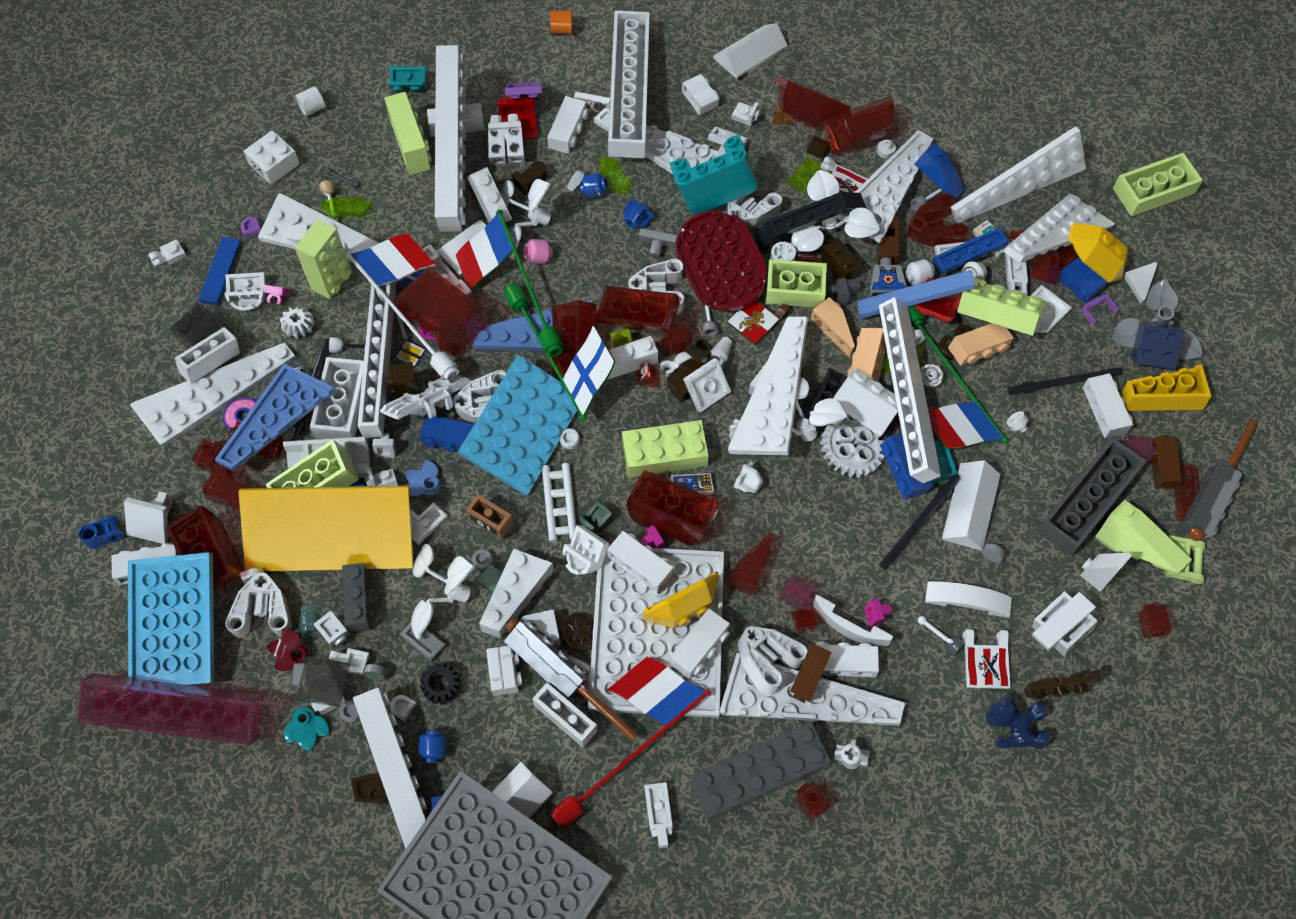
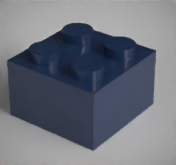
M1140 321L1131 359L1136 364L1176 370L1185 331L1177 326Z

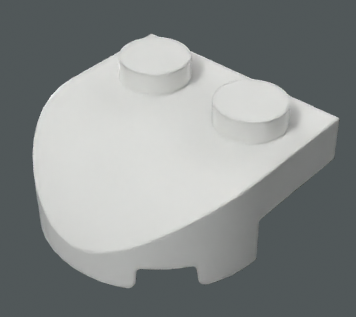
M266 273L225 275V297L231 306L240 311H250L263 304L267 293L263 292L264 285H266Z
M576 525L571 543L564 544L563 555L566 556L568 562L566 564L567 569L577 575L590 574L597 571L603 564L609 543L583 525Z

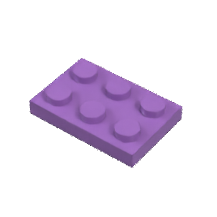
M542 81L506 84L505 94L510 95V98H521V94H528V97H538L539 93H542Z

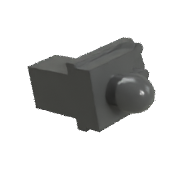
M842 278L838 279L835 285H830L827 291L830 294L836 295L838 303L847 304L850 294L858 293L861 285L859 279Z

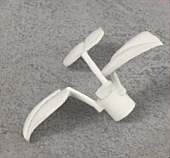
M819 170L810 179L807 192L813 201H818L839 193V184L832 174ZM856 208L850 212L849 219H844L837 223L836 217H831L822 221V226L818 225L815 227L813 224L793 232L792 245L796 252L815 251L823 244L824 235L821 231L832 234L846 222L845 232L853 238L870 237L878 233L880 227L871 211L866 208Z
M536 179L533 182L528 194V199L530 200L529 207L511 199L514 192V185L511 181L506 180L503 184L500 195L506 207L510 202L528 210V218L532 221L516 223L514 227H509L508 230L516 249L521 238L520 226H537V223L547 225L550 221V211L538 207L551 185L548 182ZM512 252L508 257L514 260V253Z
M802 377L799 380L797 399H803L809 393V384ZM828 398L818 402L814 407V411L810 412V418L806 419L797 400L796 408L801 419L797 422V430L792 428V432L796 436L801 435L804 441H812L817 436L815 426H825L846 419L847 415L837 400Z
M424 544L422 550L417 555L413 565V574L415 577L420 578L426 571L445 582L444 592L448 598H431L427 602L421 600L418 603L411 618L412 631L417 639H420L422 632L426 629L432 618L433 605L431 603H452L453 600L464 603L468 600L470 587L460 583L475 568L464 557L458 556L453 560L448 569V578L442 577L428 567L434 558L433 548L429 544Z

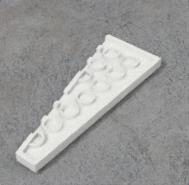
M605 107L594 118V123L608 132L610 109ZM646 125L645 156L671 174L673 173L670 162L677 159H687L692 168L721 156L718 154V151L710 149L706 144L699 145L691 141L690 138L671 131L659 130L655 125Z
M1075 126L953 205L951 210L954 220L957 223H961L1084 171L1086 164L1080 130Z
M919 130L855 191L856 193H861L866 208L872 212L880 227L878 233L870 236L871 239L878 243L882 242L919 170L914 163L932 145L933 138ZM848 212L834 216L841 221L849 219Z
M278 193L258 235L259 241L295 249L297 244L291 241L287 226L306 223L309 230L316 219H319L337 228L345 254L347 252H359L379 244V242Z
M1069 194L1012 241L1004 252L1021 263L1034 258L1037 254L1043 255L1048 250L1052 249L1054 251L1059 246L1063 245L1066 247L1073 244L1068 240L1073 223L1102 226L1109 231L1114 227L1115 223L1097 212L1094 207L1082 202L1079 197Z
M787 317L729 444V454L789 456L808 325L807 317Z
M282 343L211 371L192 384L188 381L135 401L130 406L161 447L164 448L227 406L230 402L278 372L284 363L288 365L296 360V357L287 345Z
M737 653L719 714L723 716L899 726L905 703L824 678L820 679L811 701L806 699L805 703L793 698L794 693L790 692L799 671L773 664V666L781 673L782 682L773 695L765 696L756 688L742 666L740 653Z

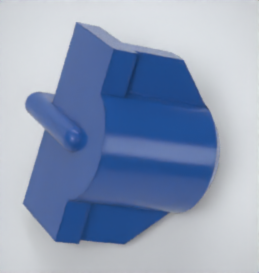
M633 197L623 209L624 221L631 228H644L654 215L645 208L647 206L646 203L641 205Z

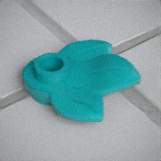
M300 707L293 712L292 721L285 727L284 737L287 743L297 740L301 748L310 751L315 744L316 735H329V727L323 717L315 716L313 711L307 707ZM301 714L307 716L306 721L303 723L299 721Z

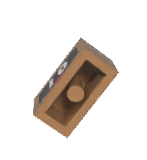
M478 494L465 510L468 520L501 540L513 526V519L510 513Z

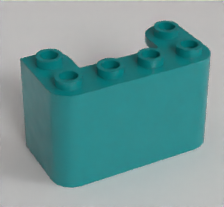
M740 134L730 137L725 141V154L691 168L689 161L685 158L670 162L674 180L691 214L697 215L748 195L758 188V181Z

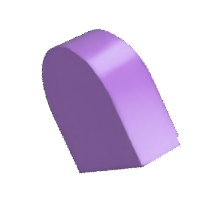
M248 217L242 221L241 229L244 238L260 233L261 225L258 219Z

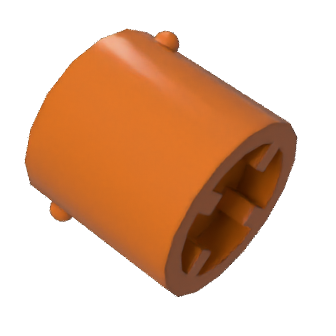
M572 10L550 12L551 34H572Z

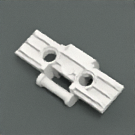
M457 375L450 381L443 378L433 382L430 381L428 382L429 387L424 392L417 395L405 393L402 397L385 404L380 409V412L395 419H400L408 414H417L422 417L428 414L429 418H433L436 416L435 405L438 407L445 405L447 410L453 408L450 394L464 388L472 380Z

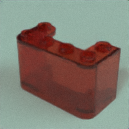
M431 268L424 271L394 297L395 306L410 323L418 321L425 331H431L439 342V349L453 357L470 343L479 331L486 328L483 314L478 304Z

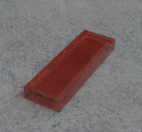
M1180 464L1182 481L1175 489V521L1183 522L1198 492V466Z

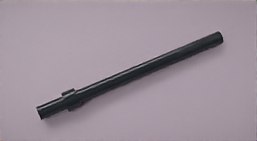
M327 338L323 340L312 373V377L318 380L329 350L330 339ZM307 414L292 425L294 429L289 441H298L301 431L305 428Z
M1118 367L1033 383L1032 381L1022 382L1021 385L1010 386L1007 388L1009 395L1021 392L1024 394L1033 393L1034 390L1084 382L1088 378L1111 374V377L1122 375V369Z
M953 474L946 484L941 485L937 490L938 494L880 562L879 566L886 570L943 499L949 497L952 493V488L960 480L958 475Z

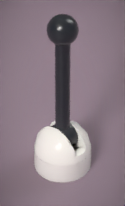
M330 337L329 351L330 353H338L344 347L365 348V344H344L340 338Z

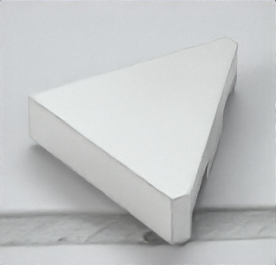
M1156 262L1125 272L1124 274L1125 280L1140 304L1146 299L1157 267Z

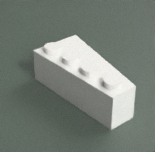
M513 549L479 623L481 631L502 639L507 632L508 622L518 618V615L527 607L532 597L541 589L543 583L554 572L553 564Z

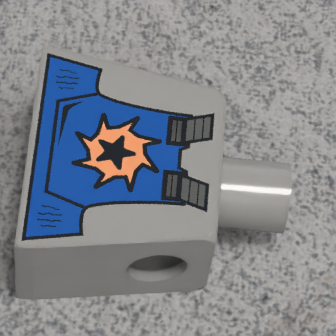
M882 258L880 265H874L868 298L906 288L902 267L892 265L890 258Z

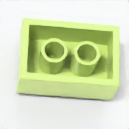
M769 259L765 304L817 307L825 300L827 264Z

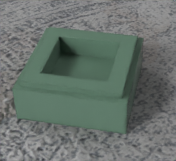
M489 564L477 579V582L493 593L502 572Z

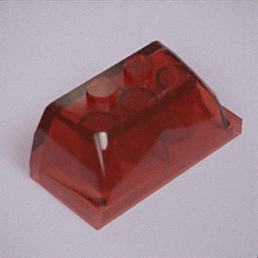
M778 75L774 80L778 84L780 109L792 115L791 119L801 123L804 120L807 121L806 125L815 129L817 126H820L827 130H833L849 112V105Z
M889 96L823 119L832 155L899 132L894 98Z
M606 286L595 320L597 323L638 331L668 332L670 324L676 316L680 300L675 293Z
M643 470L627 499L626 506L628 514L635 523L646 528L654 525L658 533L691 546L698 543L703 537L719 506V501Z
M200 505L166 527L178 555L213 553V591L241 577L240 573L244 572V568L223 523L210 510Z

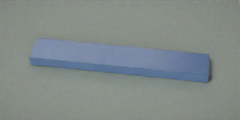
M969 270L858 300L860 319L880 314L879 305L894 297L905 305L911 306L975 289L972 272Z

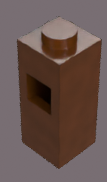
M899 218L893 219L882 242H877L878 265H880V260L885 257L892 260V265H897L899 259Z
M1167 435L1156 436L1149 445L1154 488L1176 489L1182 481L1176 437H1168Z
M811 643L790 692L794 693L793 698L805 703L806 699L811 701L832 652Z

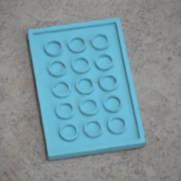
M517 355L457 453L527 496L543 470V466L547 463L557 446L562 432L568 427L577 409L560 381L520 355Z
M213 553L128 560V690L214 683Z

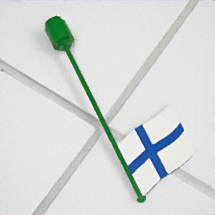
M517 283L509 284L505 288V297L513 311L523 312L542 346L539 333L525 310L529 305V299L521 286ZM595 326L592 327L586 342L572 360L564 378L553 358L546 353L580 415L579 419L582 421L587 419L586 413L594 397L610 376L616 362Z

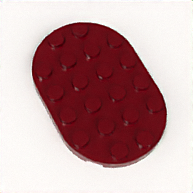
M711 210L693 216L681 227V231L676 239L677 257L683 263L684 273L695 295L703 304L718 311H736L751 305L759 298L767 281L766 265L747 226L740 218L734 214L722 213L720 210Z

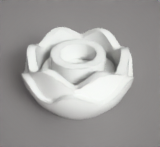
M927 364L920 368L923 385L935 387L942 382L943 371L939 366Z

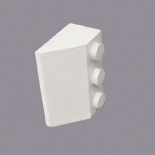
M855 367L833 398L840 403L846 414L880 437L898 412L895 393L890 392L882 384L874 381L863 371Z

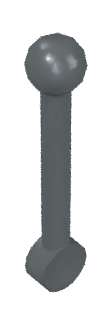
M331 168L326 169L327 175H333L349 183L352 188L359 187L357 181H351L333 172Z

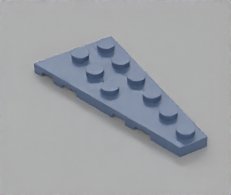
M592 299L542 312L547 326L557 328L563 343V352H579L591 330ZM538 313L529 315L538 333H540L544 327ZM525 316L474 329L473 349L544 351Z
M284 363L215 458V461L235 471L336 391L335 388Z

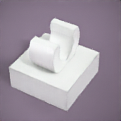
M383 433V437H380V439H373L372 446L375 457L395 458L394 439H389V433Z

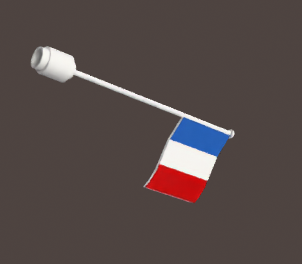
M408 233L394 236L359 252H347L346 258H350L433 356L431 357L430 365L443 379L447 381L454 379L459 373L457 364L445 351L435 352L379 287L403 279L421 269L436 266L435 263Z

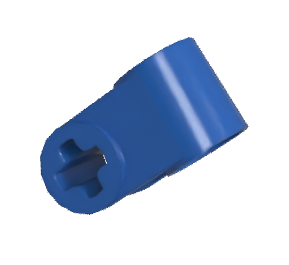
M108 516L102 520L84 525L78 532L80 540L89 549H96L109 543L120 541L124 537L123 532L119 529V518L117 516Z

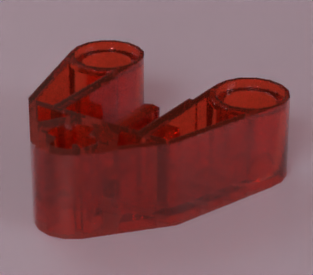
M944 193L920 206L910 220L907 230L908 238L930 247L965 242L968 234L966 225L962 223L944 225L943 218L951 214V207L955 202L954 197Z

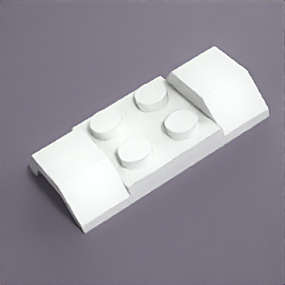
M366 436L284 441L283 446L287 454L288 469L333 439L347 450L358 478L368 475L366 468L370 467L369 446Z

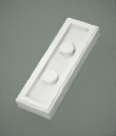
M1079 592L1033 632L1032 636L1049 651L1094 611L1096 607Z

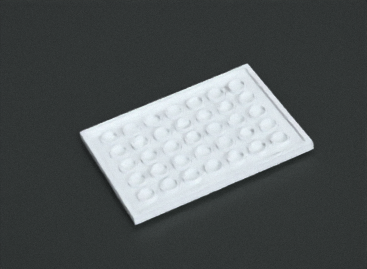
M652 548L661 559L662 557L666 558L673 567V575L658 593L608 558L606 552L603 564L597 570L589 690L613 712L643 714L623 697L607 691V689L645 657H650L666 665L685 681L702 690H711V696L707 695L684 716L719 718L721 642L719 641L715 646L717 650L710 659L706 658L702 664L704 666L697 676L693 674L688 679L669 664V657L701 617L696 616L691 619L688 625L684 627L678 626L673 629L645 621L643 619V610L718 571L719 579L711 610L722 617L724 552ZM588 701V711H599Z

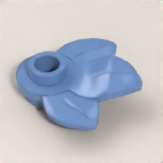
M425 460L422 470H406L411 496L434 495L441 489V482L437 477L438 469L431 461ZM434 484V487L428 488V485Z

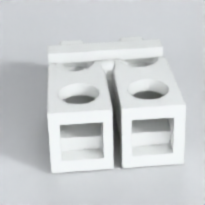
M517 114L508 115V122H501L500 115L491 116L490 123H488L490 165L507 164L505 144H507L509 164L525 163L522 126Z

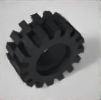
M441 662V665L433 663V667L429 665L427 667L428 670L422 672L423 677H420V688L428 701L431 700L434 704L438 702L440 705L446 701L449 703L451 702L450 699H455L457 697L456 693L460 692L459 686H461L459 675L450 664L445 665L444 662ZM444 676L449 680L445 690L436 691L433 689L432 683L436 677Z

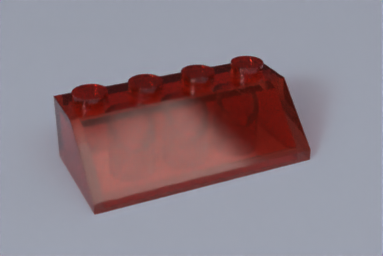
M576 300L553 307V327L558 330L563 343V352L552 358L563 378L572 360L586 342L592 327H596V304ZM552 366V377L561 382Z

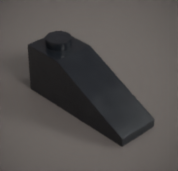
M829 367L805 416L810 418V412L814 411V407L818 402L828 398L833 399L846 380V376Z

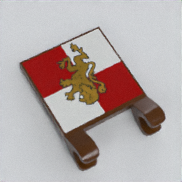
M765 288L755 302L743 309L737 310L727 320L731 327L754 345L760 342L789 313V307L785 304H782L777 312L774 313L759 302L766 295Z

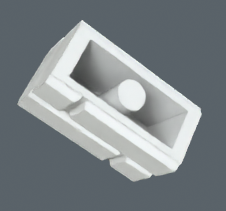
M510 646L487 649L493 696L519 692L518 685H522L521 672H516V665L519 664L518 654Z

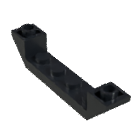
M839 192L768 220L755 233L760 251L773 247L778 243L777 238L844 212H848L849 215L856 208H866L861 193Z

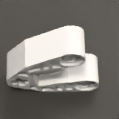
M769 193L757 204L752 197L746 200L750 195L748 194L728 202L726 208L727 214H734L745 223L748 229H751L779 215L782 197L777 193Z
M670 259L644 267L629 279V296L647 309L670 315L681 314L684 310V296L678 291H666V283H677L682 280L683 263L678 259Z
M497 370L469 382L453 398L456 414L475 424L499 384L497 382L503 379L506 372Z
M262 572L254 575L238 592L225 622L227 629L233 636L237 638L246 636L250 630L254 598V616L259 617L267 616L268 598H270L268 609L270 628L280 637L283 628L292 629L286 597L272 579ZM242 622V625L238 629H234V626L237 623ZM285 622L281 628H276L278 623Z
M750 626L745 629L738 641L742 666L759 692L765 696L773 695L782 682V675L773 666L774 662L779 660L787 668L797 670L802 665L808 652L803 644L774 629Z

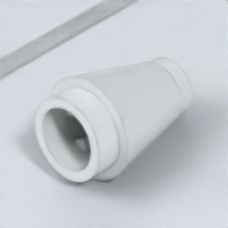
M723 337L710 351L709 360L711 361L716 358L720 365L726 363L732 341L727 337Z

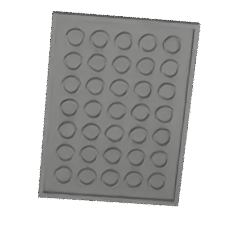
M459 771L377 892L415 919H586L612 876L468 775Z

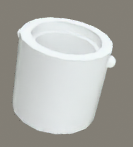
M315 86L295 95L296 101L306 117L326 107L321 94Z
M788 242L776 243L772 247L770 259L795 261L796 250Z

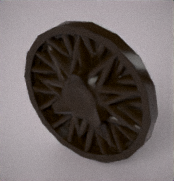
M585 613L570 615L563 622L562 637L566 644L577 651L592 649L594 618Z

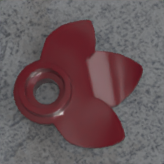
M289 628L282 629V639L274 640L267 645L269 652L278 658L274 669L279 671H289L294 667V663H305L310 655L308 647L301 643L300 635ZM296 650L302 652V657L296 656Z

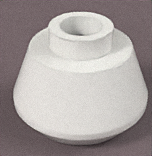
M968 262L963 266L962 272L971 270L974 280H985L987 269L982 263Z

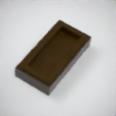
M697 337L684 351L700 363L710 353L712 348L701 338Z

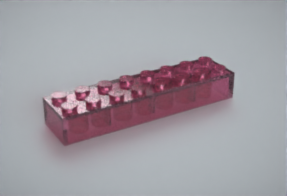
M92 673L80 679L77 723L251 745L260 736L263 695Z

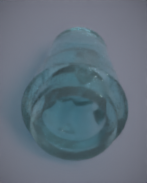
M304 605L300 608L299 633L304 638H313L319 634V631L314 626V623L318 620L311 605Z

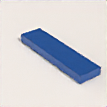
M998 227L934 256L933 261L941 273L945 274L1008 245L1009 240Z
M221 238L198 299L200 303L219 306L226 287L225 275L230 274L242 244L240 239Z

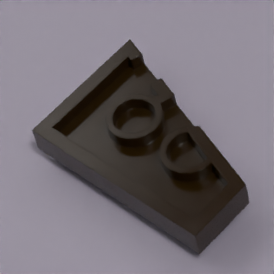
M1099 670L1091 671V674L1087 677H1080L1079 674H1074L1064 678L1061 682L1058 678L1028 683L1024 688L1025 697H1033V699L1037 700L1043 699L1046 695L1054 694V697L1066 696L1068 692H1075L1076 695L1086 694L1101 679V674Z
M415 762L412 763V767L409 770L411 776L416 775L420 788L416 790L419 798L423 796L426 802L419 766ZM379 772L351 779L355 802L390 805Z

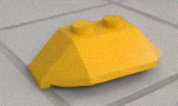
M1073 223L1068 240L1070 243H1073L1074 249L1082 262L1108 283L1122 280L1127 263L1128 247L1102 226Z
M718 571L644 609L643 619L647 622L674 629L678 626L684 627L688 625L691 619L696 616L702 617L708 609H711L719 579Z

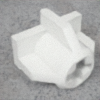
M750 461L748 465H743L734 485L736 489L739 488L744 492L752 493L759 491L763 484V477H761L760 472L752 468L754 462Z
M852 739L851 744L836 746L834 760L842 761V764L848 769H856L859 765H868L870 751L860 749L856 746V740Z

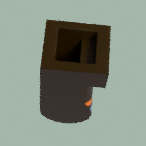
M535 161L523 173L515 172L512 174L513 184L524 195L528 194L536 179L543 181L547 179L545 163Z

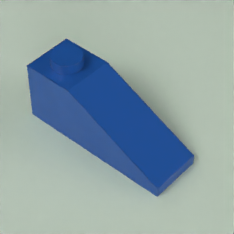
M935 142L914 163L953 201L965 190L948 154Z

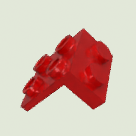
M524 96L521 98L498 99L501 122H508V115L517 114L519 121H521L523 140L537 138L534 97Z
M928 277V279H927L926 282H929V281H932V280H935V279ZM963 292L919 303L916 305V309L923 315L936 316L942 322H952Z

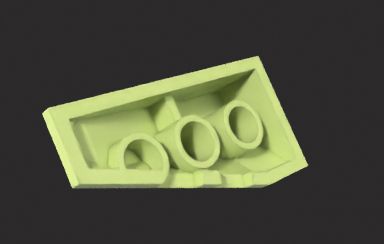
M1126 500L1110 514L1095 537L1112 551L1117 553L1120 551L1124 553L1129 552L1132 558L1139 560V558L1151 562L1155 567L1177 575L1192 560L1142 511Z

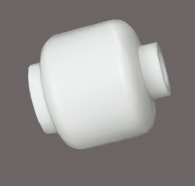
M924 259L908 264L905 272L906 280L913 286L925 283L928 277L933 278L935 275L934 266Z

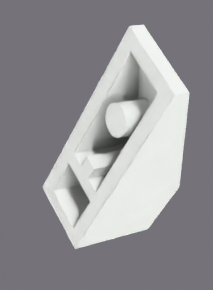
M1129 552L1098 554L1094 560L1089 558L1082 566L1084 571L1080 576L1101 592L1132 555Z

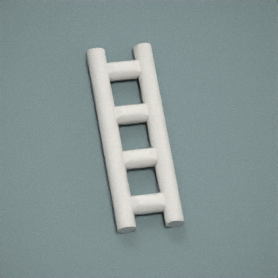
M563 463L562 470L551 472L550 466L544 465L542 475L549 542L555 543L557 542V535L569 534L570 540H572L576 528V516L570 464ZM563 478L564 489L552 490L551 480ZM565 497L566 507L554 508L553 498ZM567 515L568 526L556 527L555 517Z

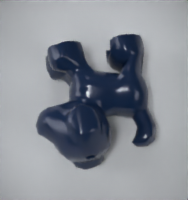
M1002 695L998 701L991 705L990 710L986 714V721L992 726H1010L1011 729L1009 739L996 738L998 747L1007 749L1029 746L1043 749L1049 745L1047 731H1039L1034 735L1031 734L1032 722L1041 721L1045 717L1043 703H1034L1028 707V712H1020L1017 710L1015 699L1012 696Z

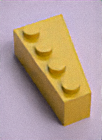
M1200 364L1195 365L1191 369H1179L1178 372L1174 373L1165 372L1156 377L1148 376L1127 381L1121 397L1125 401L1127 411L1203 410L1211 398V393L1203 366Z

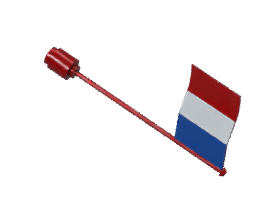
M645 657L610 686L607 691L623 697L643 714L665 726L579 799L577 796L572 798L569 795L554 807L550 816L560 829L564 826H569L583 814L581 808L584 805L582 802L707 695L711 696V690H702L685 681L666 665L650 657Z

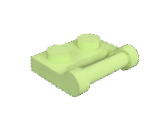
M1169 535L1168 537L1189 557L1190 548L1194 550L1193 572H1189L1188 564L1178 575L1165 570V576L1191 581L1196 584L1204 583L1202 562L1205 542Z

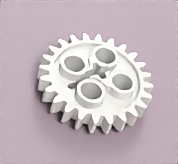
M848 415L844 420L827 425L821 435L823 439L820 441V444L824 445L821 452H826L823 458L830 459L828 465L834 464V471L841 469V475L848 472L850 478L854 473L857 478L862 473L864 476H867L879 467L880 461L884 458L880 447L884 441L879 440L880 436L854 418L850 420Z

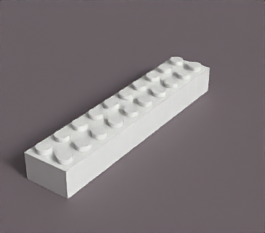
M615 11L608 157L645 158L649 12Z
M458 45L436 46L435 219L440 232L462 231V225H465L463 208H465L466 203L463 190L466 189L463 173L466 172L465 162H463V156H466V150L463 140L466 139L465 128H463V123L466 122V115L463 112V106H466V98L463 90H466V82L463 73H466V65L463 53H460Z

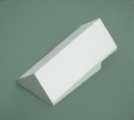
M769 24L760 27L715 54L713 58L737 79L746 72L750 74L786 49L788 45L778 24Z
M985 460L960 463L958 470L960 480L953 488L941 540L983 550L1000 478V473Z
M522 762L492 792L529 819L553 794Z

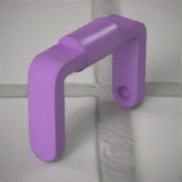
M1108 295L1095 297L1087 301L1083 306L1082 312L1092 325L1096 323V320L1088 310L1089 308L1105 301L1114 313L1119 311Z

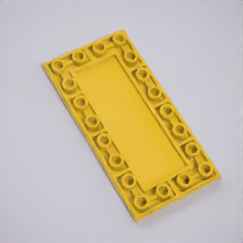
M409 485L250 488L238 490L245 571L257 567L262 568L263 571L342 570V565L364 563L366 569L413 568Z

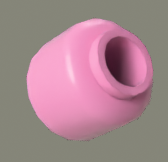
M531 239L524 245V258L531 264H546L549 258L552 257L553 249L546 240Z

